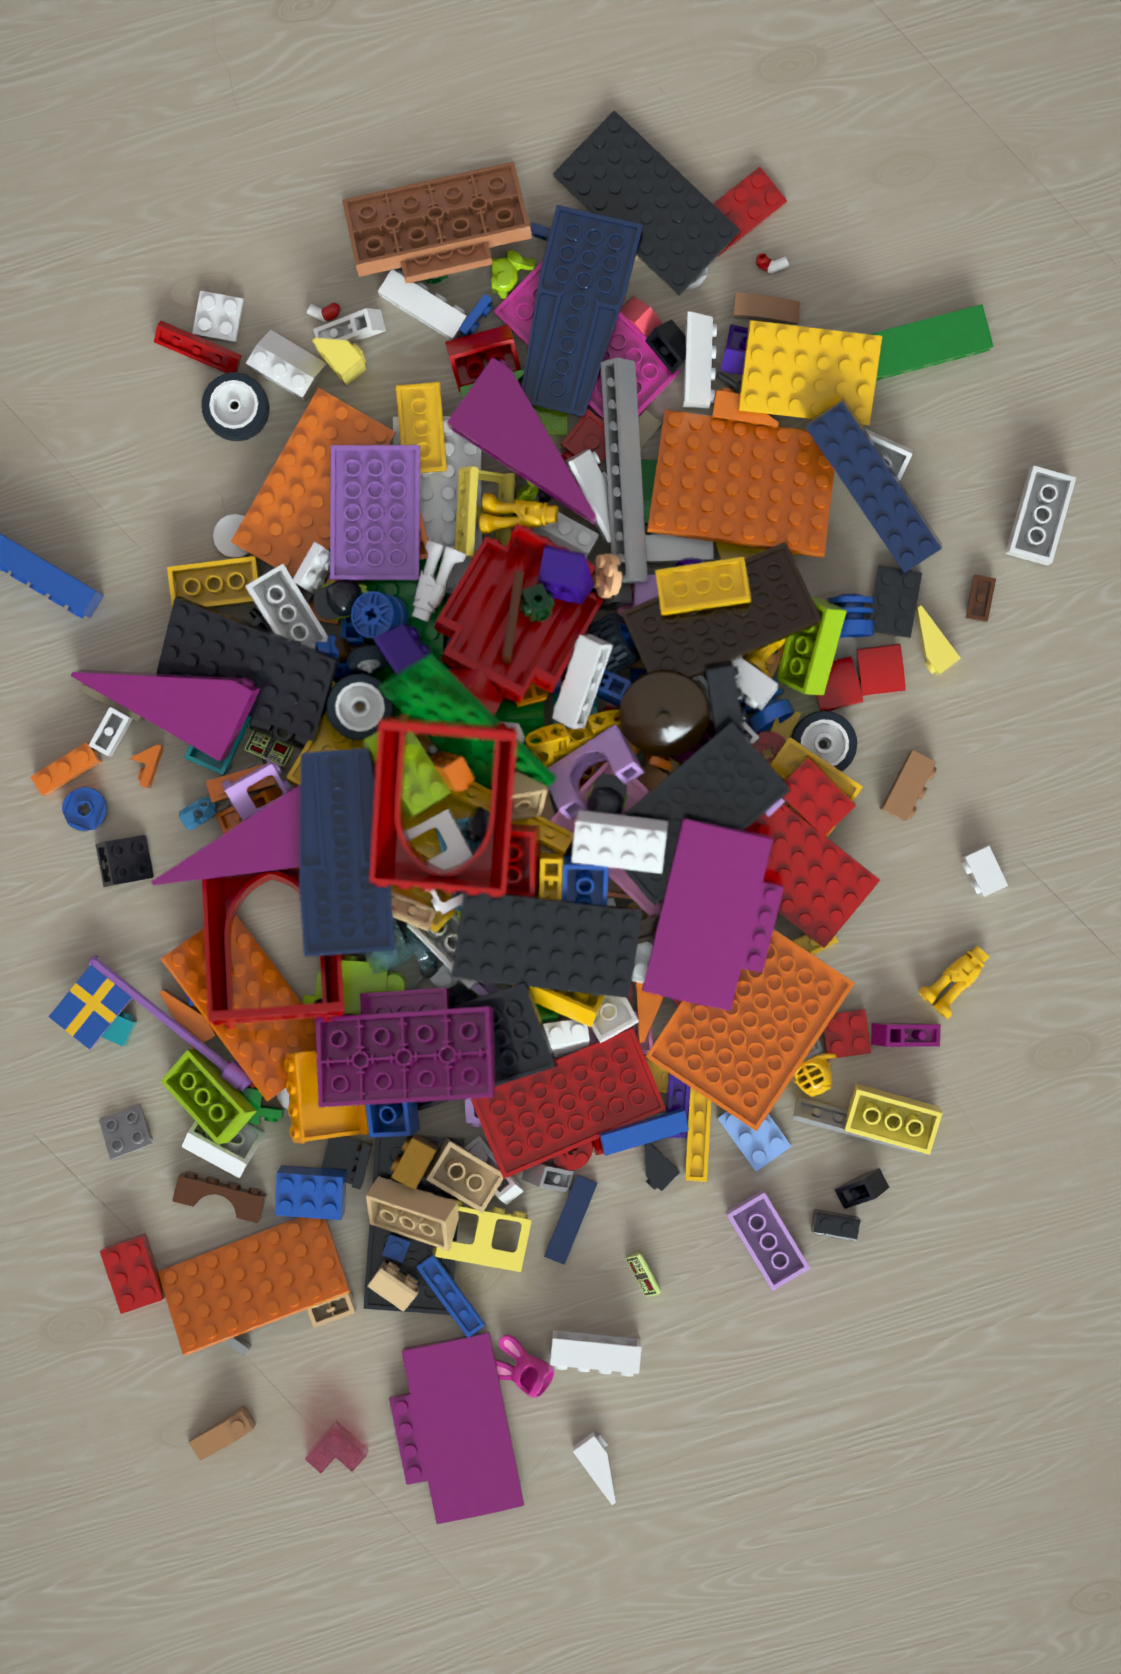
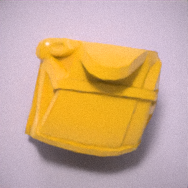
M835 1053L817 1054L802 1062L793 1076L794 1083L810 1097L820 1095L832 1087V1070L828 1058H837Z

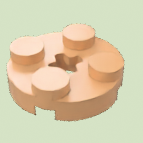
M599 554L595 561V575L592 576L593 588L596 589L600 598L612 599V595H617L621 586L622 572L618 571L617 567L621 563L615 554Z

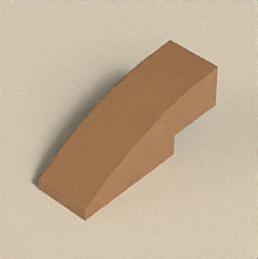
M736 292L733 318L798 325L800 302L773 296Z

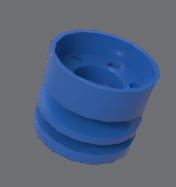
M370 591L363 593L356 599L352 606L351 619L354 628L359 634L368 638H376L398 626L408 625L409 611L404 601L396 595Z
M841 594L836 597L827 598V602L847 610L840 638L874 636V621L864 619V615L874 612L873 608L864 607V605L874 603L873 597L861 594Z
M772 679L773 681H775V682L778 684V687H779V686H780V683H779L778 679ZM779 688L762 710L757 707L753 709L744 701L745 698H743V701H739L740 706H745L743 708L745 714L755 713L748 720V723L756 734L771 729L775 719L778 718L780 724L795 713L789 699L777 700L784 693L783 688Z

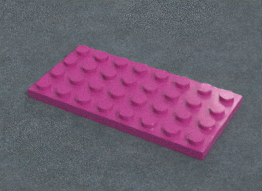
M543 261L493 311L505 325L509 324L510 330L527 346H529ZM620 312L604 361L613 358L635 361L639 416L681 373V370L678 369L672 374L645 342L647 337ZM600 370L589 406L604 420L602 376Z

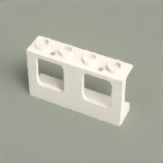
M450 809L407 831L411 840L435 827L439 830L447 845V850L428 861L443 870L454 867L473 855ZM435 888L433 891H430L434 897L431 902L437 912L441 911L444 914L462 904L463 893L447 902H442Z

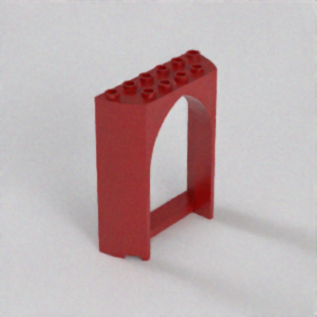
M399 715V718L389 716L379 720L369 882L375 883L379 887H388L389 884L398 885V888L410 889L412 886H416L424 891H433L434 888L443 889V892L456 893L457 890L466 891V894L478 895L479 892L488 893L492 897H501L502 894H506L517 730L514 727H506L505 723H498L497 726L416 720L408 719V715ZM407 732L496 739L491 812L487 834L480 847L472 856L448 869L443 870L427 861L414 847L405 828L403 820V789Z
M300 867L202 879L208 1021L216 1026L226 1024L227 1029H235V1024L318 1017H323L324 1022L332 1021V1016L340 1017L344 1013L341 954L320 956L322 1003L234 1010L231 931L236 913L242 902L253 890L270 880L284 883L300 894Z

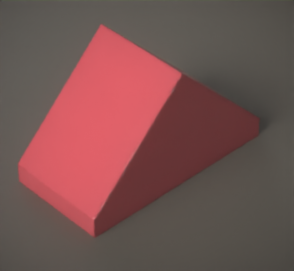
M634 296L621 308L620 312L646 337L650 335L655 327L663 324L650 306Z

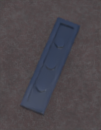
M577 1174L544 1257L565 1265L598 1182Z

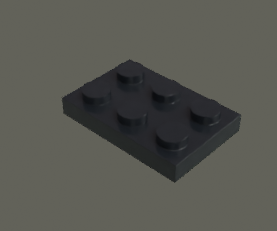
M878 565L872 596L874 603L870 607L874 609V612L869 614V620L874 621V632L911 638L922 573L909 570L904 573L902 569Z

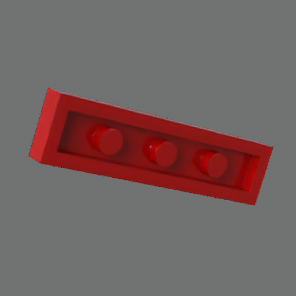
M160 321L157 325L154 343L224 373L238 372L241 354L164 321Z

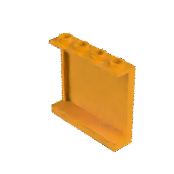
M317 1050L286 1053L284 1066L288 1076L286 1090L289 1094L290 1102L288 1105V1113L291 1117L290 1136L294 1143L303 1144L306 1141L357 1134L369 1135L366 1105L319 1107Z

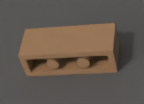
M910 750L881 810L902 821H907L908 818L912 819L917 810V807L914 806L917 799L923 798L927 790L925 787L927 780H931L936 773L937 768L934 767L936 761L914 750Z

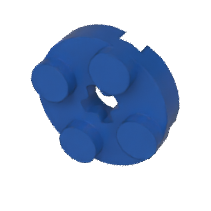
M78 788L65 797L62 812L66 822L72 828L79 831L95 830L106 819L108 812L107 800L99 791L93 788ZM86 803H88V808H90L91 811L90 813H86L84 816L82 815V810H80L79 807L80 805L84 806Z

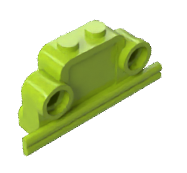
M345 955V958L341 959L344 1014L361 1015L360 993L403 991L406 989L407 981L405 976L397 971L389 972L388 965L380 961V957L367 956V960L358 959L357 955ZM321 970L316 978L315 995H303V1004H313L317 999H322Z

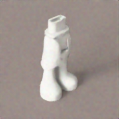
M431 541L426 543L428 557L424 572L421 570L415 602L413 603L415 608L412 616L427 622L430 619L431 613H435L434 609L440 605L445 595L446 583L452 567L455 563H461L466 558L464 553ZM443 555L439 573L437 575V578H435L433 575L436 566L438 564L440 557Z

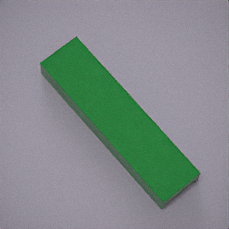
M983 304L869 334L882 336L876 381L988 352L994 347Z

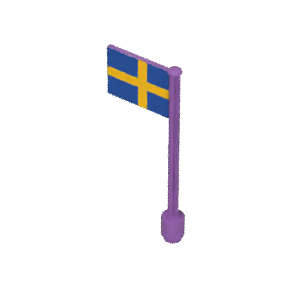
M97 955L90 958L87 970L49 1015L50 1019L91 1050L133 998L217 1065L222 1072L221 1078L236 1090L240 1089L244 1092L252 1082L236 1060L232 1062L228 1060L226 1062L101 962Z

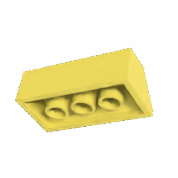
M855 1083L849 1102L844 1131L930 1155L943 1113L939 1106Z

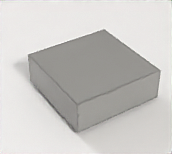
M235 1336L227 1341L229 1346L244 1356L251 1347V1344L240 1336Z

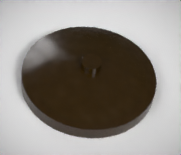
M655 670L641 675L626 689L620 704V724L627 739L642 752L657 757L677 756L692 749L703 738L709 723V704L702 688L689 676L674 670Z

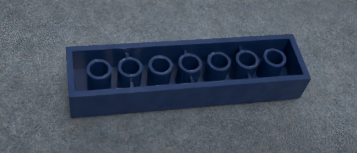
M844 398L806 423V429L904 573L942 549L941 541Z

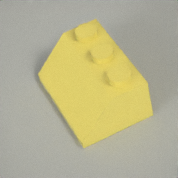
M315 338L313 340L320 356L346 386L367 370L365 366L367 361L364 359L363 352L355 343L351 345L347 340Z

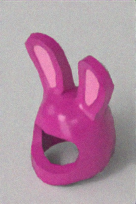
M509 1334L503 1335L500 1338L499 1346L516 1360V1365L513 1366L503 1361L495 1360L499 1379L512 1380L522 1392L531 1398L540 1397L554 1377L555 1371L553 1367L543 1359L529 1355L516 1337Z

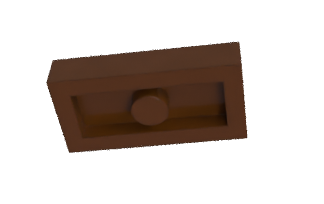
M973 575L965 615L966 619L988 622L996 578Z

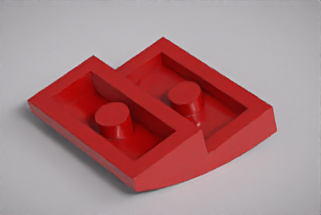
M901 644L856 649L862 696L906 691Z
M852 656L833 661L824 695H815L820 711H831L863 702Z

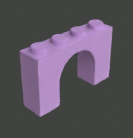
M616 724L548 768L557 777L555 782L548 786L558 810L568 820L578 815L579 810L584 811L587 809L579 791V781L582 774L591 765L601 761L610 762L614 773L624 784L644 773L627 737Z

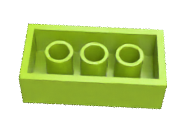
M811 596L822 622L787 637L776 679L803 694L824 695L847 610L819 597Z
M378 732L366 738L362 744L364 749L369 750L370 758L375 766L377 763ZM407 732L403 810L409 820L446 799L451 791L414 733Z
M189 1049L160 1082L216 1144L229 1143L257 1110L238 1090L221 1078L222 1072L212 1061L197 1049Z

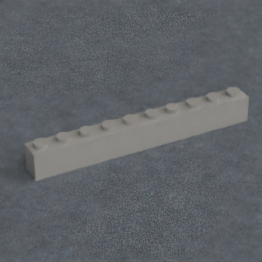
M613 358L601 362L611 552L618 556L621 565H617L618 571L622 572L621 583L634 584L648 581L635 361Z

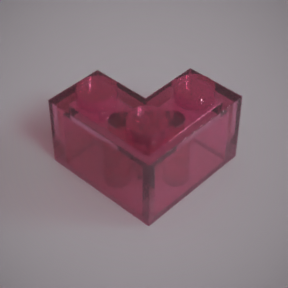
M336 1420L307 1452L305 1460L320 1474L335 1458L353 1472L367 1456L369 1449Z

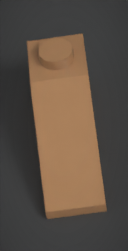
M242 1406L190 1440L189 1444L201 1461L252 1431L256 1422L246 1407Z

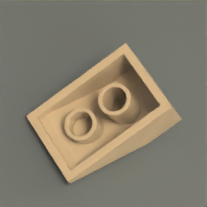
M447 1137L423 1174L426 1180L481 1213L484 1212L503 1180L498 1169Z

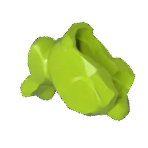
M513 250L507 251L506 258H492V292L498 294L500 298L506 299L508 293L514 289L518 282V271L520 269L534 270L536 268L535 259L523 258L520 253Z

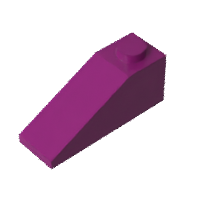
M871 1023V1045L883 1047L940 1046L941 1024Z

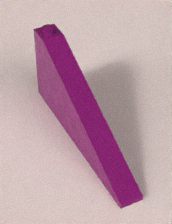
M492 357L447 421L448 428L595 525L597 518L516 377L511 369H509L510 365L502 359L497 361Z
M79 670L71 674V677L218 761L229 757L260 691V688L255 686L252 680L245 677L232 678Z
M301 784L151 881L153 885H163L300 867Z

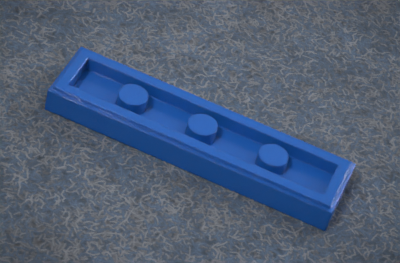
M682 1108L599 1133L603 1153L607 1156L687 1132L689 1128L685 1111Z
M431 1254L416 1265L417 1270L468 1338L486 1325L437 1257Z

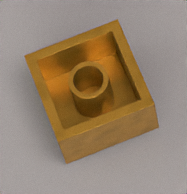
M414 1133L412 1138L408 1136L401 1149L404 1152L403 1156H397L390 1169L394 1172L391 1178L415 1190L438 1145Z

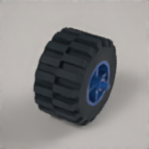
M611 612L588 627V635H593L613 645L606 664V668L612 673H619L641 660L625 621L620 614Z

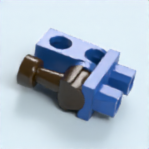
M329 635L327 642H316V650L339 658L335 678H344L345 676L356 674L349 669L348 655L353 650L361 648L360 646L350 645L349 641L344 637L336 639L335 635ZM363 643L361 647L373 646V643Z

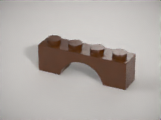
M185 1171V1174L181 1173L178 1176L172 1202L194 1207L201 1198L207 1195H220L231 1202L235 1209L236 1218L254 1223L260 1221L267 1196L262 1194L261 1189L250 1187L249 1190L240 1188V1184L228 1182V1185L219 1183L220 1179L210 1176H207L206 1179L200 1178L198 1173Z

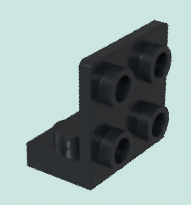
M146 835L95 844L103 887L154 877Z
M345 1136L329 1138L322 1168L347 1170L346 1183L353 1184L352 1188L360 1190L363 1186L373 1143Z

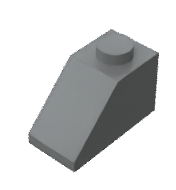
M542 1162L524 1170L522 1180L540 1188L569 1193L575 1171L566 1170L548 1162Z

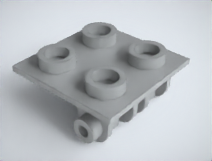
M141 1105L99 1120L110 1160L152 1145L153 1137L148 1132Z

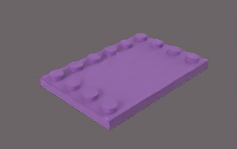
M331 445L330 580H419L420 445Z

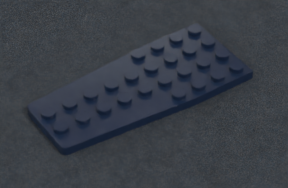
M556 206L540 271L522 389L532 406L578 417L585 416L601 370V362L604 361L628 290L643 229L642 224L565 206Z
M368 749L307 752L301 755L299 890L304 957L395 950L390 884L388 887H379L375 883L369 882L375 784Z

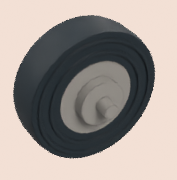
M378 646L361 647L353 650L348 655V666L353 673L372 674L383 670L388 665V660Z

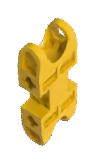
M609 710L589 715L585 728L566 729L562 723L542 727L530 732L526 736V747L534 751L532 754L549 768L558 762L559 759H563L569 753L580 748L615 724L623 731L620 721L616 722L614 720L620 717V710ZM533 739H539L542 742L534 744L530 741Z

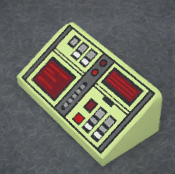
M254 730L244 748L245 751L264 759L269 758L271 762H276L283 767L287 766L294 747Z
M641 1251L628 1256L626 1261L644 1295L648 1297L660 1294L661 1289Z

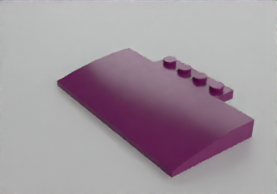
M683 818L642 991L731 1011L741 968L763 973L784 889L783 885L763 881L773 842L769 835Z
M433 988L360 993L361 1015L332 1017L330 1022H324L323 1017L315 1018L319 1107L494 1097V1021L492 1007L449 1009V989Z
M490 1332L474 1334L469 1338L463 1336L404 1347L401 1352L410 1393L390 1396L389 1402L406 1485L428 1481L436 1524L468 1519L524 1506Z

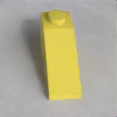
M921 605L916 608L915 614L923 658L926 661L924 665L931 674L939 675L961 658Z

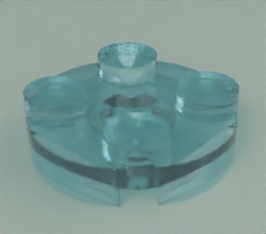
M409 929L406 935L410 942L406 943L412 955L416 954L422 970L425 971L438 964L437 956Z

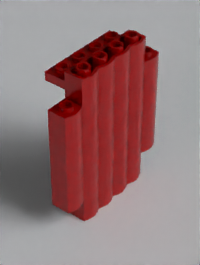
M516 524L506 547L497 539L485 537L434 626L435 630L452 638L443 653L442 662L456 670L481 669L499 693L517 703H521L532 682L546 691L553 692L574 654V646L580 635H585L603 602L596 593L591 591L582 604L553 598L554 606L551 615L546 620L540 622L537 620L530 622L528 616L523 615L519 604L511 664L503 663L502 655L515 572H524L522 590L540 584L538 579L545 546L569 550L565 547L557 546L549 538L541 537L535 534L529 527ZM586 559L592 577L596 566Z

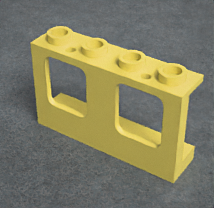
M472 466L459 468L454 550L466 554L467 559H473L477 550H474L475 524H479L481 514H486L483 507L476 506L478 480L497 483L498 501L514 503L515 473L489 472ZM512 513V514H499V515H494V516H496V517H513V513ZM513 527L496 530V539L505 547L511 538Z
M451 1199L458 1203V1211L478 1215L474 1241L472 1244L452 1241L449 1251L434 1246L433 1255L440 1258L521 1272L532 1222L526 1216L527 1213L515 1210L513 1214L506 1213L505 1209L500 1207H492V1210L485 1209L481 1213L471 1206L462 1205L463 1201ZM498 1219L516 1221L521 1224L518 1244L514 1252L494 1249L491 1246Z

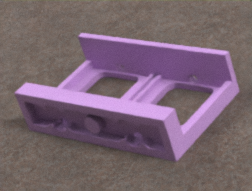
M266 758L267 764L231 783L228 779L221 783L242 821L250 818L292 790L287 780L282 782L279 775L282 774V771L276 762L271 763L269 758ZM268 775H273L282 789V795L260 808L255 807L246 791L247 788Z

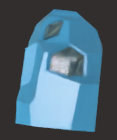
M201 798L179 811V818L190 831L196 829L215 816L218 810L217 802L212 803L211 798Z

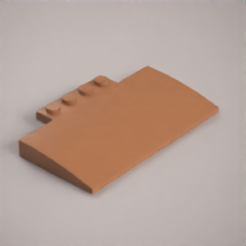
M514 162L342 200L359 277L402 267L405 283L407 284L492 265L489 248L532 238Z

